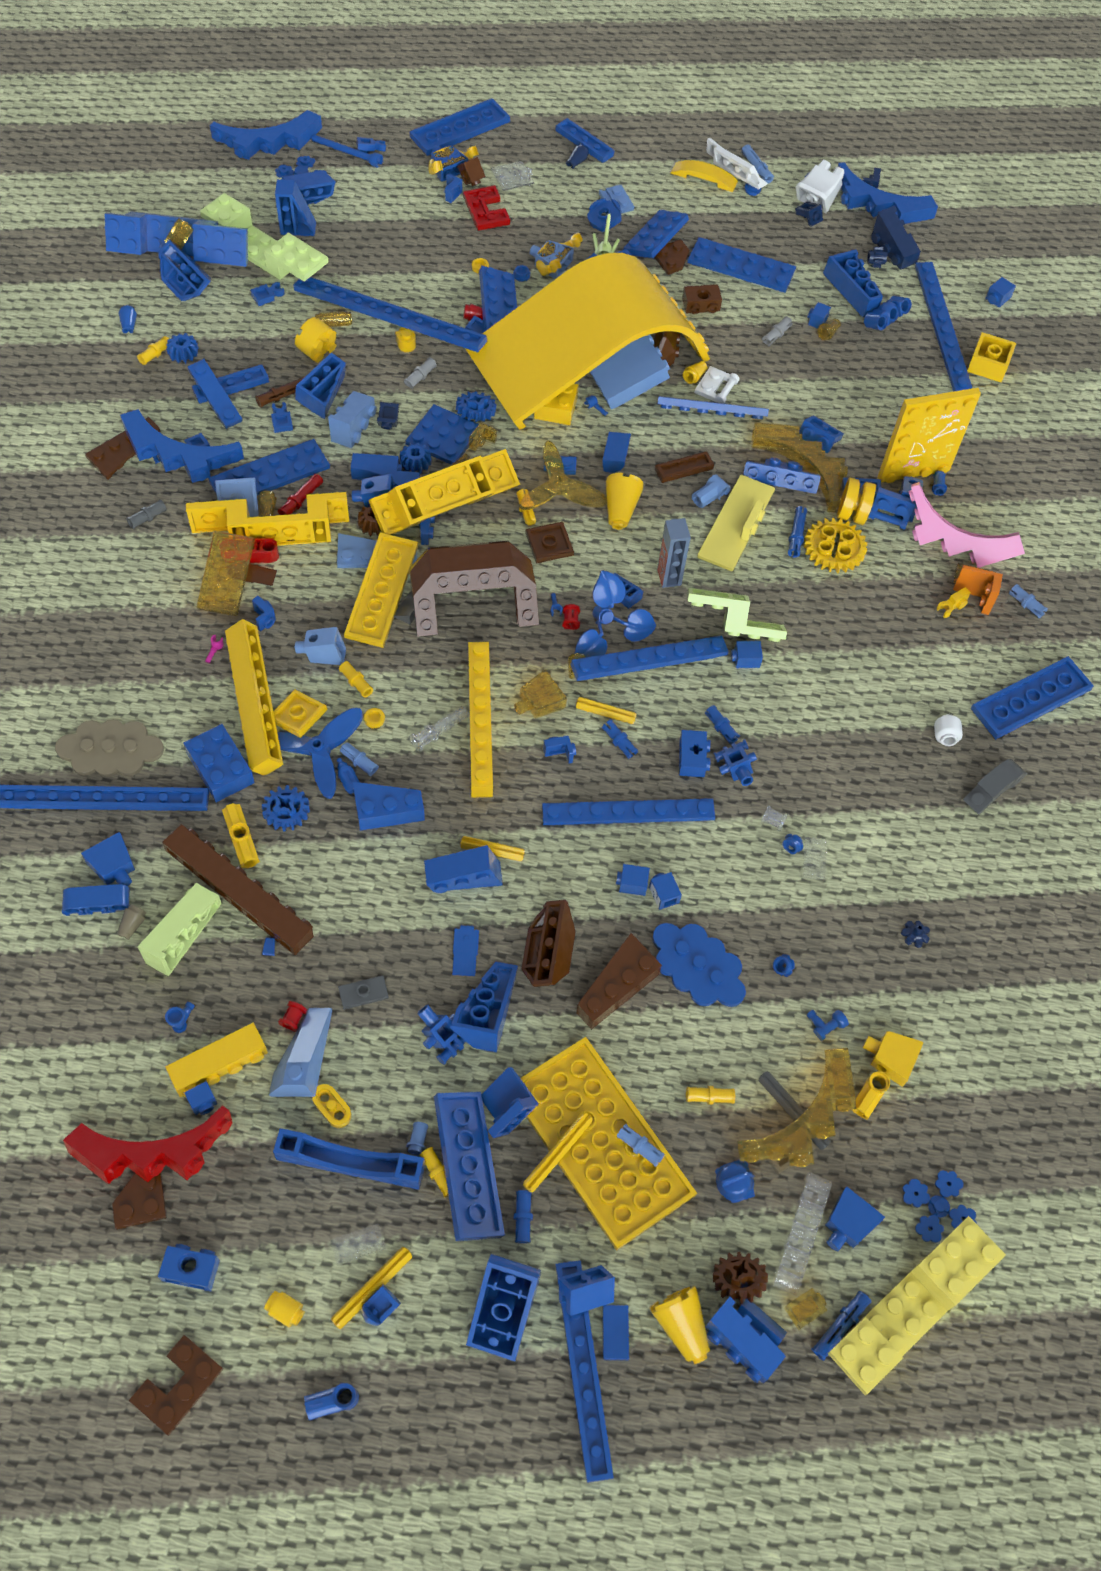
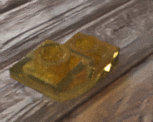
M178 218L164 242L167 243L170 239L179 248L183 249L194 230L189 223Z

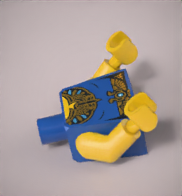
M438 145L434 146L431 160L429 161V173L431 175L437 174L441 182L447 180L446 176L448 174L454 176L461 175L457 166L479 155L477 147L471 146L466 152H462L452 145L444 148Z

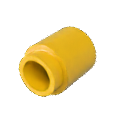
M274 1291L264 1307L268 1311L269 1316L288 1328L293 1324L297 1326L305 1313L302 1310L303 1304L283 1291L281 1293Z

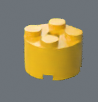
M312 317L308 319L300 328L302 330L300 336L297 334L295 337V346L316 363L323 359L326 352L331 353L336 348L335 330L319 318Z

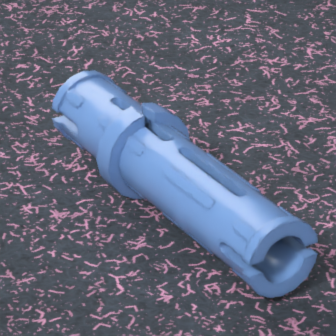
M745 145L742 148V154L750 164L754 165L758 175L767 184L771 183L774 175L768 170L767 164L761 161L750 145Z

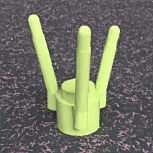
M610 214L607 215L604 241L599 246L596 234H592L596 255L614 253L620 241L617 239L613 247L608 242Z

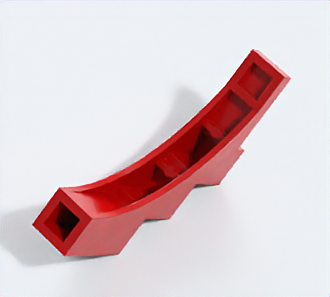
M222 1105L203 1124L182 1134L165 1139L144 1142L117 1140L101 1135L81 1123L63 1139V1142L71 1156L108 1185L115 1178L121 1176L126 1167L146 1182L159 1175L165 1165L185 1180H188L192 1175L197 1174L205 1163L202 1153L208 1151L214 1141L230 1129L233 1122L230 1111Z

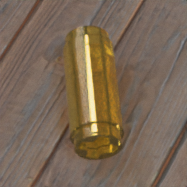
M340 311L315 314L316 319L319 318L329 327L352 325L351 312Z

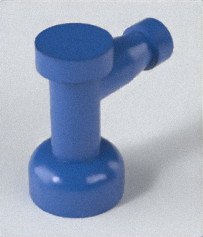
M186 1002L183 1010L179 1007H172L166 1012L165 1020L176 1033H183L186 1030V1020L195 1005Z
M814 1010L807 1014V1017L816 1026L813 1032L820 1041L826 1038L825 1035L835 1028L843 1029L849 1025L848 1019L840 1010L835 1011L832 1014V1020L826 1024L816 1015L817 1013Z

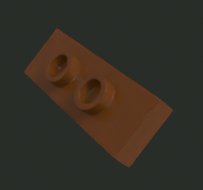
M707 451L655 465V471L661 483L714 469V463Z

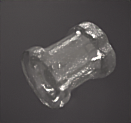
M768 805L761 823H768L777 827L778 831L781 832L788 814L772 809V806Z

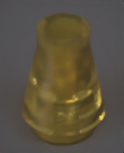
M834 318L821 324L817 330L818 337L821 340L832 339L837 329L841 326L840 321Z
M262 491L257 498L261 517L273 516L277 498L271 491Z

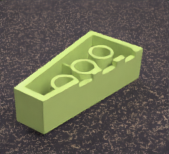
M197 883L188 889L184 897L138 945L145 963L169 976L222 904L219 895Z

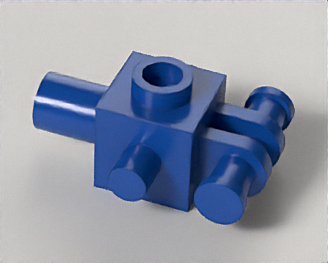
M745 739L738 744L732 743L730 748L725 746L723 750L713 753L717 763L722 759L725 761V765L718 767L721 775L729 772L733 781L739 779L743 786H748L753 782L751 775L753 770L750 763L757 760L754 752L748 755L745 753L744 750L749 749Z
M426 1005L417 1013L426 1024L421 1030L427 1037L423 1045L427 1049H430L432 1046L444 1049L436 1058L441 1064L445 1065L451 1056L454 1058L457 1055V1050L461 1051L464 1048L463 1045L466 1041L451 1029L454 1014L450 1017L447 1015H436L431 1007Z

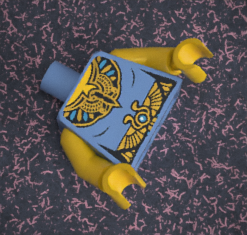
M576 233L571 237V240L565 243L549 240L541 248L533 245L530 249V255L535 257V267L542 276L549 275L554 279L558 278L573 261L574 247L578 248L583 238L580 233Z

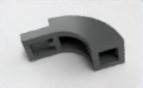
M1008 759L982 778L963 801L980 815L1002 793L1016 786L1027 773L1012 759Z

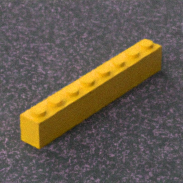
M241 619L225 630L226 643L231 662L248 766L255 773L268 775L283 765L258 628L256 625Z
M468 642L471 798L493 797L489 642Z

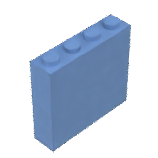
M650 334L626 345L590 371L611 409L619 407L670 378L668 374L670 367L665 359L662 361V354L659 348H654L653 345L655 343Z

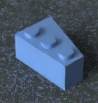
M353 391L344 400L345 405L343 407L338 406L336 408L337 413L335 415L330 414L328 416L331 442L352 448L355 443H359L361 432L368 428L370 417H374L377 411L374 397Z

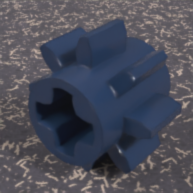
M875 246L873 250L868 251L867 264H871V267L881 268V265L886 264L887 251H883V247Z

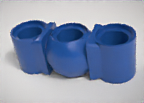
M892 296L889 300L882 303L878 309H874L873 312L866 314L864 318L865 327L884 330L886 326L894 323L898 317H902L903 314H907L912 306L911 300L906 297Z

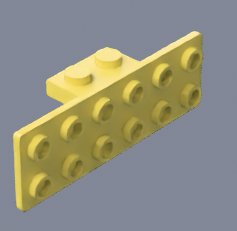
M740 475L697 557L733 571L750 537L756 534L759 526L758 522H762L766 513L765 509L775 488Z

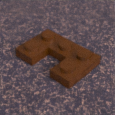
M185 1335L166 1356L185 1373L171 1391L166 1395L147 1378L129 1400L168 1436L223 1371V1368Z

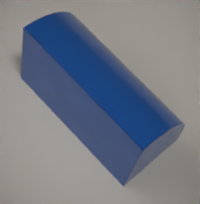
M609 432L602 460L603 471L616 473L623 469L631 438L630 433Z

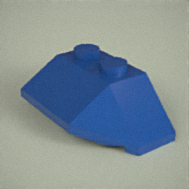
M170 239L158 253L161 280L181 301H187L199 296L211 282V277Z

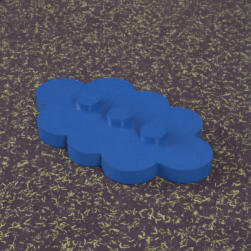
M670 923L660 924L656 927L652 940L659 950L656 959L662 965L660 973L672 977V983L676 989L682 992H689L691 999L700 1006H710L717 1000L728 1007H735L742 1003L746 995L745 986L738 979L742 972V963L736 955L725 952V946L722 941L717 938H708L704 928L697 924H688L681 929Z

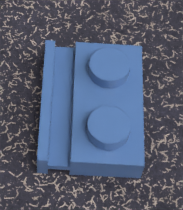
M622 185L606 188L605 191L599 190L601 199L606 198V201L616 200L620 205L622 213L634 211V205Z

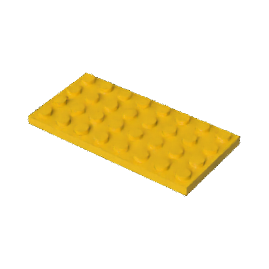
M587 1037L579 1040L520 1078L539 1103L526 1118L549 1151L582 1112L587 1113L592 1118V1123L558 1162V1165L616 1251L697 1195L693 1186ZM625 1124L641 1137H647L650 1144L665 1154L656 1167L641 1154L636 1155L633 1152V1148L617 1137L618 1132Z

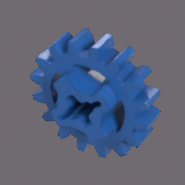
M475 391L473 393L467 392V395L462 393L461 397L457 398V414H462V418L467 417L468 421L474 419L475 422H485V418L491 420V416H495L497 404L495 399H491L490 395L485 396L484 393L478 394Z
M286 785L285 790H282L278 786L277 792L269 791L271 797H264L265 803L261 805L263 818L266 819L268 825L273 824L275 830L282 827L283 832H285L287 827H290L293 831L295 830L294 825L302 826L301 820L308 819L307 813L310 812L309 800L305 798L303 791L298 793L297 787L290 790L289 785Z

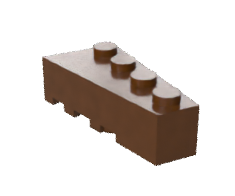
M630 933L577 1005L576 1014L592 1030L660 974L662 965Z

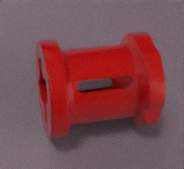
M575 604L565 605L562 610L564 614L562 627L569 630L579 629L578 615L580 614V607Z
M289 1001L287 1004L288 1009L283 1018L279 1019L278 1023L284 1028L297 1032V1025L302 1015L307 1013V1009L299 1003Z

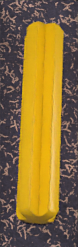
M579 697L576 702L577 709L629 724H634L636 720V713L583 697Z
M463 836L460 846L462 849L470 850L488 845L495 856L520 862L523 861L525 850L522 848Z

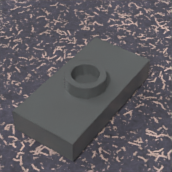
M383 975L338 986L343 1010L389 999Z

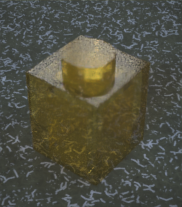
M813 1288L787 1304L784 1308L798 1330H801L827 1311L825 1299L819 1292H815Z

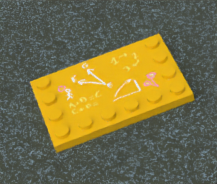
M979 388L904 399L877 476L878 479H881V483H892L906 476L928 477L937 471H943L944 473L950 471L981 395Z

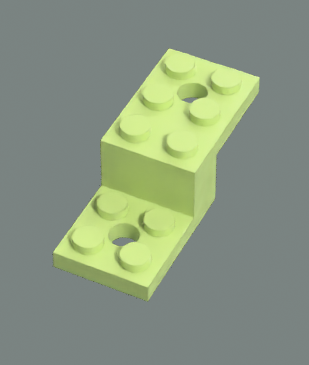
M688 588L687 599L688 602H691V605L703 607V604L712 605L711 608L714 609L726 607L723 627L724 631L728 632V635L740 636L741 633L748 634V637L753 639H760V636L768 637V640L780 642V639L786 640L787 631L784 625L747 620L750 600L747 595Z

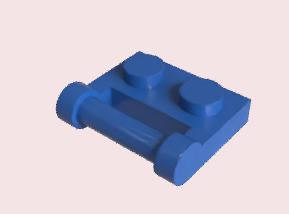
M879 487L868 518L873 520L876 518L900 526V529L905 530L915 501L912 502L910 497ZM878 508H879V509H882V510H885V511H888V512H891V513H894V514L903 516V519L898 518V517H895V516H892V515H889V514H886V513H883V512H880V511H877V510H878Z

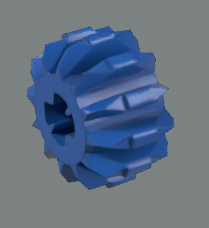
M179 333L177 336L172 335V338L167 340L166 350L172 361L176 360L179 364L183 360L186 364L187 359L193 361V358L197 357L199 348L193 336H188L187 333L184 335Z
M410 443L409 447L404 446L403 451H400V464H402V468L407 472L411 470V472L418 471L421 474L422 469L428 471L429 466H431L430 449H427L426 445L420 446L419 443L416 445Z

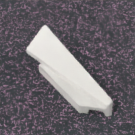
M711 138L707 139V153L714 158L713 163L757 189L767 185V182L759 177L754 165L725 150Z

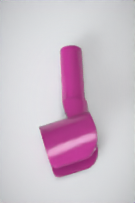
M216 635L211 637V649L205 662L210 663L216 651L223 647V637L218 642H216Z

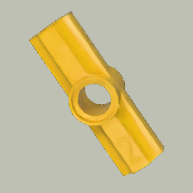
M235 803L226 805L222 809V813L240 866L247 869L254 867L260 861L241 805ZM239 834H245L243 837H237Z

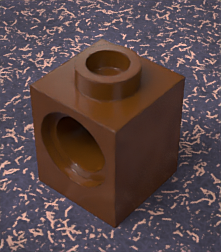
M478 157L457 166L465 185L471 184L473 187L481 183L480 179L486 177Z

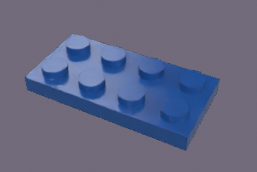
M659 210L627 243L623 250L627 249L634 256L654 258L689 220L688 214Z

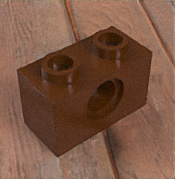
M718 284L684 286L682 300L686 314L715 313L720 311L722 296Z

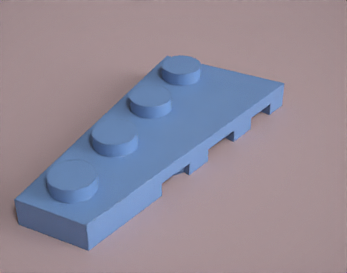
M338 533L337 568H367L377 541ZM417 551L413 563L417 560Z

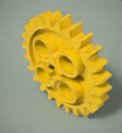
M832 517L831 522L826 518L823 523L818 520L816 525L812 524L811 529H808L805 535V554L810 555L809 561L816 560L815 566L821 564V570L828 567L829 572L835 569L839 573L840 569H842L846 573L848 568L854 570L855 565L859 567L861 561L864 560L868 542H865L866 536H860L862 530H855L857 525L849 526L850 521L844 524L841 518L839 522H836L834 517ZM839 533L837 549L835 552V557L833 558L832 551L835 544L836 534Z

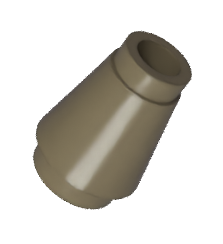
M130 904L128 909L125 908L117 935L129 940L146 919L144 917L146 912Z

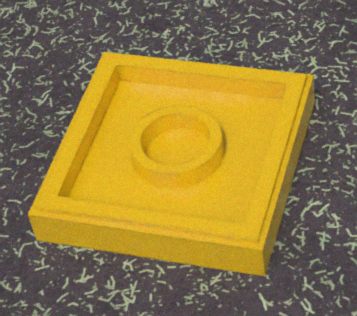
M294 689L273 712L277 726L301 738L328 709L325 704Z

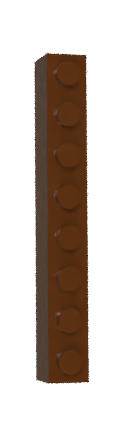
M181 824L162 842L168 854L272 938H275L278 943L296 956L314 937L313 926L309 921L304 918L302 920L298 918L296 912L290 906H283L274 893H267L263 890L260 882L256 879L251 880L248 878L247 873L240 866H233L225 854L221 853L219 855L214 851L213 845L207 840L203 842L199 839V835L192 828L187 829Z

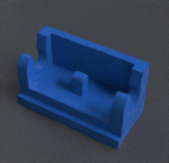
M602 1265L558 1278L560 1304H564L567 1301L566 1310L570 1316L614 1302L615 1277Z

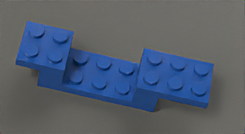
M133 211L125 215L104 214L106 251L142 255L147 251L160 252L170 239L186 254L193 256V261L248 266V229L220 226L218 221Z

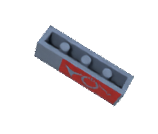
M685 518L665 521L657 567L662 588L682 585L691 539Z

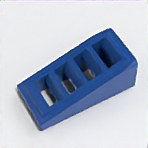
M614 573L627 589L621 603L629 609L643 598V590Z

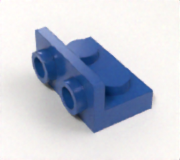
M814 415L804 420L797 434L798 437L827 454L830 452L833 444L840 441L844 433Z

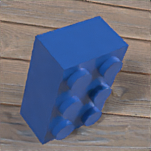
M223 724L183 742L188 757L209 789L215 802L255 783L251 769Z

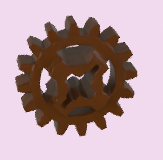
M737 1252L735 1257L728 1253L727 1260L720 1257L719 1264L714 1265L713 1283H715V1290H721L722 1298L728 1295L733 1300L739 1299L740 1304L744 1303V1299H748L750 1303H753V1296L761 1298L762 1291L767 1290L768 1273L765 1272L766 1266L765 1264L759 1265L760 1259L758 1257L752 1260L750 1253L745 1257L741 1255V1252Z

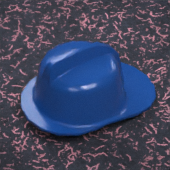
M740 1159L722 1165L715 1170L717 1189L731 1203H737L755 1196L753 1189V1178L755 1176L749 1171L747 1159Z

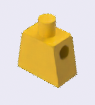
M886 1031L881 1041L868 1036L863 1049L875 1054L870 1064L871 1066L885 1073L891 1080L903 1087L910 1077L924 1042Z

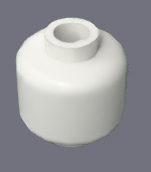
M947 714L935 721V738L939 743L945 746H953L962 739V723L958 717Z

